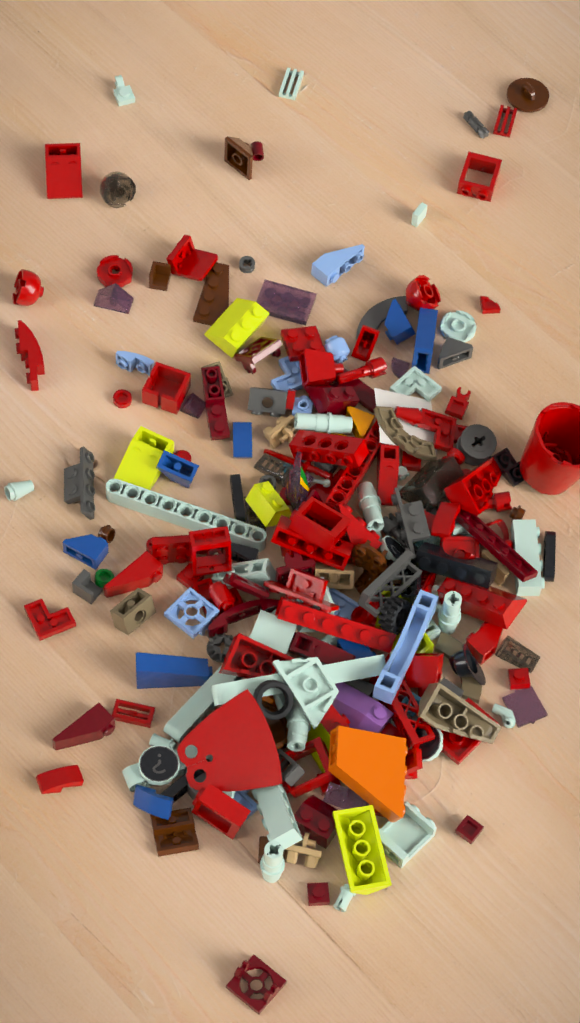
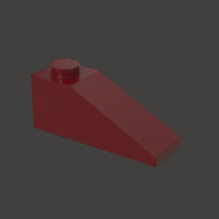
M97 703L52 739L53 748L60 750L97 741L104 736H109L115 729V718L100 703Z

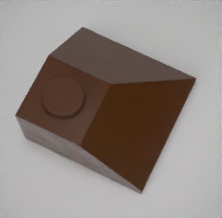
M227 136L225 138L224 161L248 180L252 179V148L240 138Z

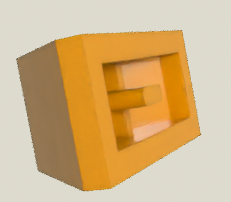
M351 406L347 407L346 416L353 419L352 432L354 436L365 439L374 424L375 415Z

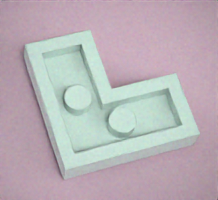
M413 366L390 386L389 391L408 396L416 391L430 402L441 392L442 387L416 366Z

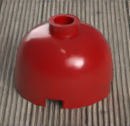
M21 269L18 272L14 284L16 294L13 293L12 296L13 304L30 306L39 297L43 296L44 287L41 286V280L36 273Z
M424 275L414 278L406 288V302L416 311H420V308L435 309L439 306L438 303L441 302L440 293L436 285H431L428 282L430 279Z

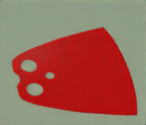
M248 689L208 715L178 746L177 752L180 761L187 767L186 778L188 784L195 790H200L201 787L206 788L209 783L221 791H242L282 784L281 765L275 741L260 706ZM189 745H194L198 750L194 758H188L185 754V749ZM207 755L213 756V760L211 762H208L206 760ZM198 769L206 772V779L203 782H197L194 779V773Z

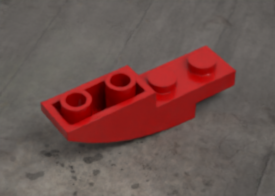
M18 320V328H15V339H19V343H16L17 354H21V361H25V368L30 371V373H26L27 384H31V391H38L37 375H45L43 355L32 331L22 320Z

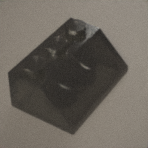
M454 456L427 462L399 491L401 499L408 503L422 501L424 509H433L439 505V501L442 498L446 497L444 488L465 474Z

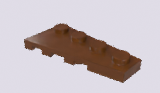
M218 262L214 264L207 274L193 317V322L210 326L229 307V265Z

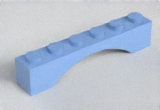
M420 589L400 638L377 679L373 698L390 705L392 704L434 615L439 596Z

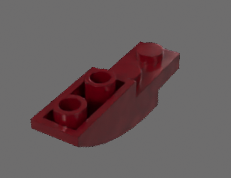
M220 366L201 368L206 416L211 441L230 439Z
M299 631L295 632L288 652L304 658L318 657L322 665L354 660L356 658L355 655Z

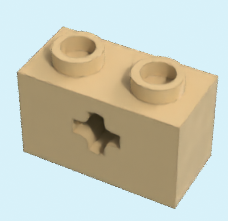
M322 562L316 563L315 576L324 577L325 580H328V588H354L355 570L353 563H347L344 571Z

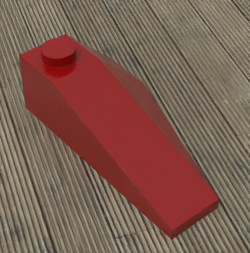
M494 457L486 460L445 487L444 491L447 499L451 503L460 504V509L476 516L485 511L489 506L488 500L493 496V488L497 486L502 475Z

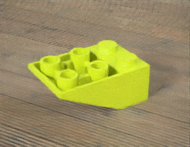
M140 426L132 438L113 479H119L151 490L162 473L156 468L162 453L165 450L174 454V441Z

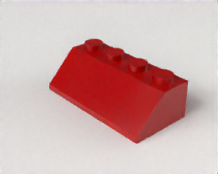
M449 577L444 580L437 590L441 605L447 592L456 591L462 596L461 613L506 630L527 603V599L490 586L487 589Z

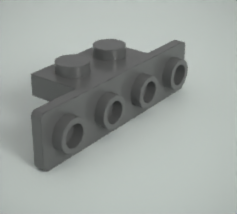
M83 446L80 448V463L64 468V501L67 504L80 501L81 513L91 520L94 519L95 511L94 455Z
M396 487L391 495V501L393 506L397 507L398 512H395L397 523H401L402 530H400L401 540L406 543L404 551L408 549L414 554L410 562L415 564L416 555L412 542L430 539V532L422 501L402 504L399 488Z

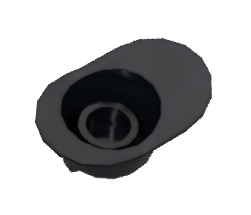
M464 643L463 649L449 657V663L455 674L460 677H474L483 686L486 680L482 668L471 654L466 643Z

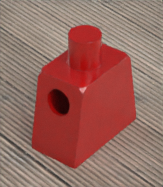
M304 349L299 355L303 389L311 385L331 384L336 378V374L344 372L342 363H334L332 353Z
M415 653L405 675L408 687L418 688L419 697H422L429 684L441 681L444 653Z

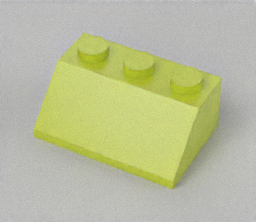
M236 298L204 335L233 358L265 322L270 313L255 301Z

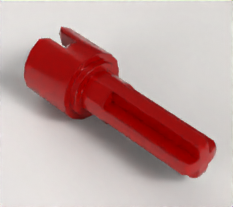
M382 357L368 360L365 366L338 374L336 376L337 382L343 384L362 377L369 376L373 379L387 373L384 370L387 369V365Z
M510 492L494 493L492 498L488 500L489 506L486 510L494 509L496 512L512 510V506H510Z

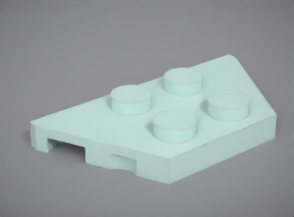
M318 657L273 661V666L284 683L291 689L294 699L313 729L317 728L339 693L338 688Z

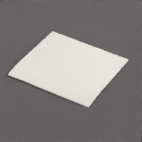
M374 388L376 406L393 407L394 411L396 406L419 408V410L424 408L432 411L431 401L428 402L426 399ZM397 418L403 426L402 429L410 436L414 435L419 439L429 442L434 441L435 432L417 427L418 425L412 426ZM379 425L380 443L396 445Z

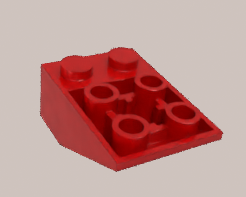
M80 143L45 144L47 199L83 198Z

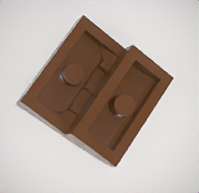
M191 807L173 810L169 820L150 815L158 857L199 850Z

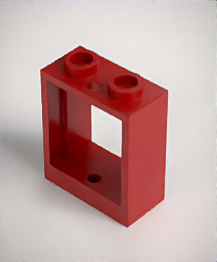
M468 151L459 179L457 194L491 202L502 160ZM468 169L492 174L490 186L465 181Z
M311 496L306 502L303 501L298 511L295 509L289 518L291 520L289 529L329 552L345 535L351 519ZM308 514L312 516L313 518L319 520L320 522L332 528V530L329 531L328 529L322 527L321 525L307 518L305 515Z
M228 526L189 532L190 564L193 576L232 571L231 539ZM223 547V554L196 557V551Z
M320 736L306 742L303 751L289 750L285 752L294 761H297L317 751L325 770L324 774L298 786H295V784L290 786L283 782L286 793H290L294 798L338 779L328 771L329 751Z
M210 783L206 788L201 787L192 802L194 805L193 814L232 840L251 812Z

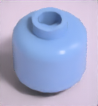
M335 335L325 341V351L333 354L334 361L343 363L347 360L350 349L343 337Z

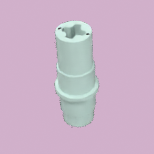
M327 412V414L296 413L294 417V428L298 430L342 434L351 433L353 427L352 417L334 415L331 412Z
M363 482L357 487L358 506L365 517L368 530L371 531L373 529L375 532H378L384 527L381 514V499L371 482Z
M450 591L445 594L442 607L438 612V627L441 632L448 635L455 632L461 620L462 596L456 591Z
M293 698L294 704L290 712V719L287 721V747L292 751L299 752L305 749L311 724Z
M270 841L265 845L264 854L260 861V869L262 870L264 880L274 883L280 879L284 871L285 860L283 859L282 844L277 841Z

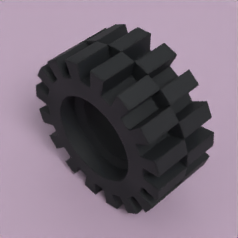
M391 596V599H387V603L384 602V608H381L380 612L382 613L378 617L381 620L378 622L383 630L399 635L406 624L412 604L397 596Z

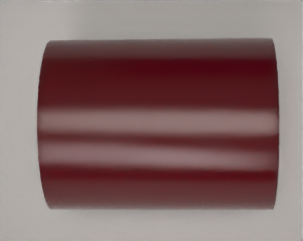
M259 141L251 143L253 160H263V144Z

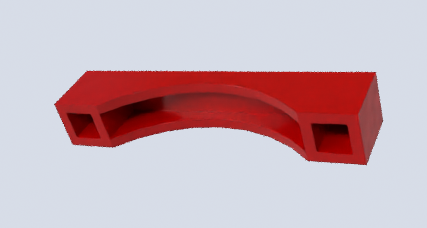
M282 596L275 612L277 619L388 653L391 652L396 634L385 631L379 626L326 613Z

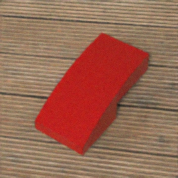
M441 502L431 528L432 536L450 537L455 528V519L461 510L460 504Z
M78 765L52 769L36 776L41 794L61 793L63 787L82 786L84 782Z

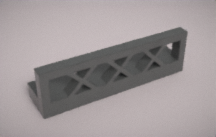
M407 549L362 592L357 604L375 618L381 614L380 610L384 608L383 602L387 603V599H391V597H382L381 591H390L391 596L398 597L421 575L422 571L410 562L414 554ZM404 569H409L414 575H404ZM401 580L402 586H393L392 581ZM379 602L380 607L376 610L369 603Z

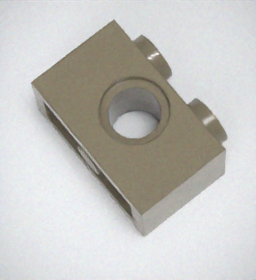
M137 588L112 608L110 613L115 628L129 635L155 614L156 610L152 595Z

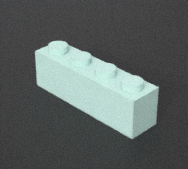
M536 519L512 520L510 532L514 546L513 549L538 571L535 578L522 582L515 576L516 595L540 596L541 589L545 587V579L541 577L543 561L539 560L541 543H538L537 539L540 537V528L536 527Z
M283 784L251 790L254 798L259 803L256 805L257 809L264 817L262 823L269 832L267 834L269 842H279L284 850L303 840Z

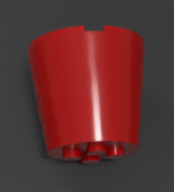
M568 402L553 403L545 407L536 418L520 460V471L524 480L540 493L547 495L561 494L580 479L579 405Z

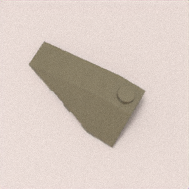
M440 682L429 684L419 701L418 717L436 729L493 744L502 728Z

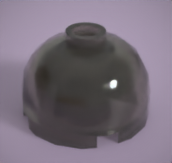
M110 172L105 175L100 183V195L103 201L113 208L124 207L126 205L124 203L129 200L131 201L136 193L135 183L123 172Z

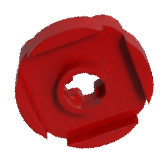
M110 255L100 261V265L97 266V278L101 284L105 285L106 289L121 288L132 282L133 266L125 257L122 259L118 255ZM112 270L119 272L117 274H113Z

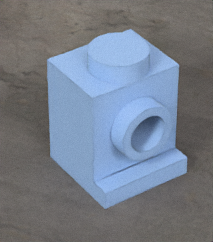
M305 395L299 398L295 397L292 415L295 417L296 413L312 414L313 402Z

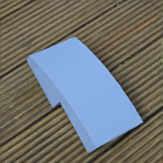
M116 352V364L121 369L132 372L134 368H137L139 372L150 376L155 365L154 360L133 352Z

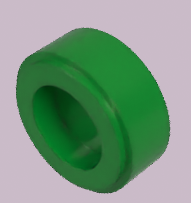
M100 569L95 573L94 582L98 587L104 588L114 578V574L108 569Z

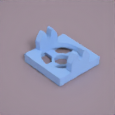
M189 587L164 612V617L194 639L198 634L201 636L205 634L206 629L208 630V626L220 613V610ZM187 601H197L195 604H186ZM202 606L206 608V618L199 614V609ZM191 607L195 608L197 614L190 616L186 613V610ZM180 609L184 610V615L178 619L177 615ZM189 619H196L200 622V624L194 626L186 625L185 623Z

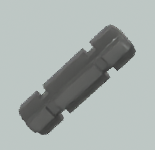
M471 111L464 113L463 118L466 122H469L468 124L482 139L489 135L488 129L484 127Z

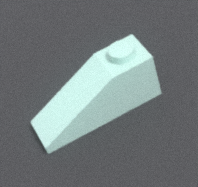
M268 558L232 563V571L214 573L212 582L221 581L223 584H226L223 581L226 573L229 575L235 573L263 586L264 581H275L276 571Z

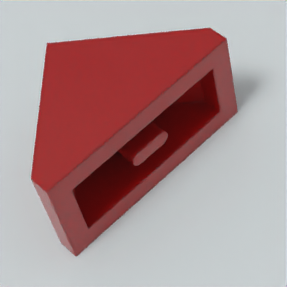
M363 325L351 356L365 362L368 361L380 331Z

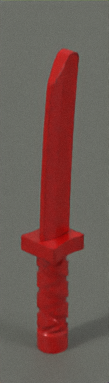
M268 449L264 450L266 455L299 468L302 467L304 473L309 471L328 480H331L333 474L311 465L312 461L303 463L281 453Z

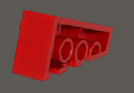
M238 633L232 640L219 673L244 678L277 674L278 672L272 664L273 661H289L295 658Z

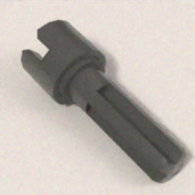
M389 513V518L387 516L383 517L384 527L382 531L387 536L394 537L403 548H406V543L401 540L400 530H402L401 523H397L396 517ZM412 542L415 555H417V550L419 548L416 546L414 542Z

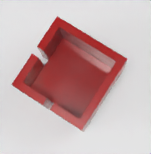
M156 362L150 373V378L148 377L142 389V403L156 408L160 405L162 410L177 415L191 386V373Z

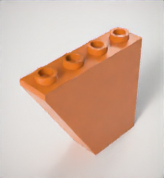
M337 726L331 730L328 771L369 805H373V808L390 822H396L403 818L406 809L404 805L406 793L404 782L407 773L405 757L408 752L406 738L344 726Z

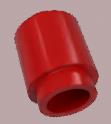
M217 581L208 588L209 596L220 611H226L234 606L235 598L226 584Z

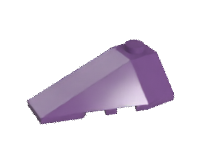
M344 682L335 684L339 693L332 705L340 715L344 714L348 718L350 728L380 733L388 722L390 723L393 712L377 700Z

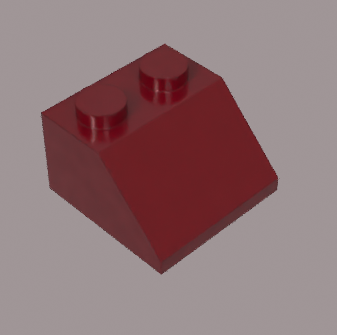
M328 384L305 387L316 410L321 414L331 412L334 415H346L347 407L355 408L360 401L352 386Z
M314 795L310 796L301 804L294 815L300 834L305 836V832L310 833L309 839L316 841V844L326 849L337 833L332 812L338 809Z

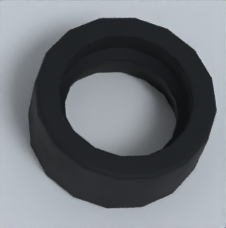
M267 680L260 683L253 694L265 718L271 720L285 717L291 711L294 704L291 689L286 684L277 680ZM270 688L280 689L285 697L282 708L275 712L267 711L262 705L263 693Z

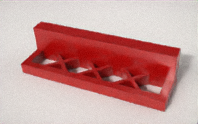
M403 679L392 704L383 703L387 709L393 712L392 720L401 737L406 738V746L410 750L415 747L419 748L420 744L435 739V735L430 725L418 717L417 721H414L407 717L408 710L416 713L418 716L419 705L405 679ZM399 694L408 697V705L399 702ZM416 728L424 729L428 735L419 738L415 732Z

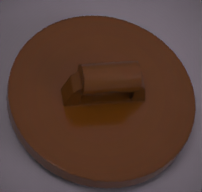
M520 78L509 85L507 99L519 111L537 112L547 105L549 91L542 82L536 79Z

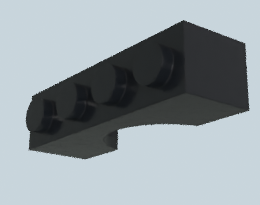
M424 542L417 550L415 566L421 570L489 589L495 580L498 562L481 557L470 560L459 559L447 554L442 546Z

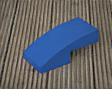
M233 422V459L252 458V422Z
M136 785L133 805L149 814L169 820L174 798L156 794V789Z

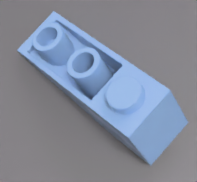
M361 244L323 254L312 263L311 275L326 287L331 283H335L343 273H347L354 264L360 263L363 260L365 246Z

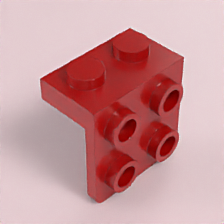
M184 234L166 260L171 265V273L173 275L202 281L218 260V255L195 249L191 236Z

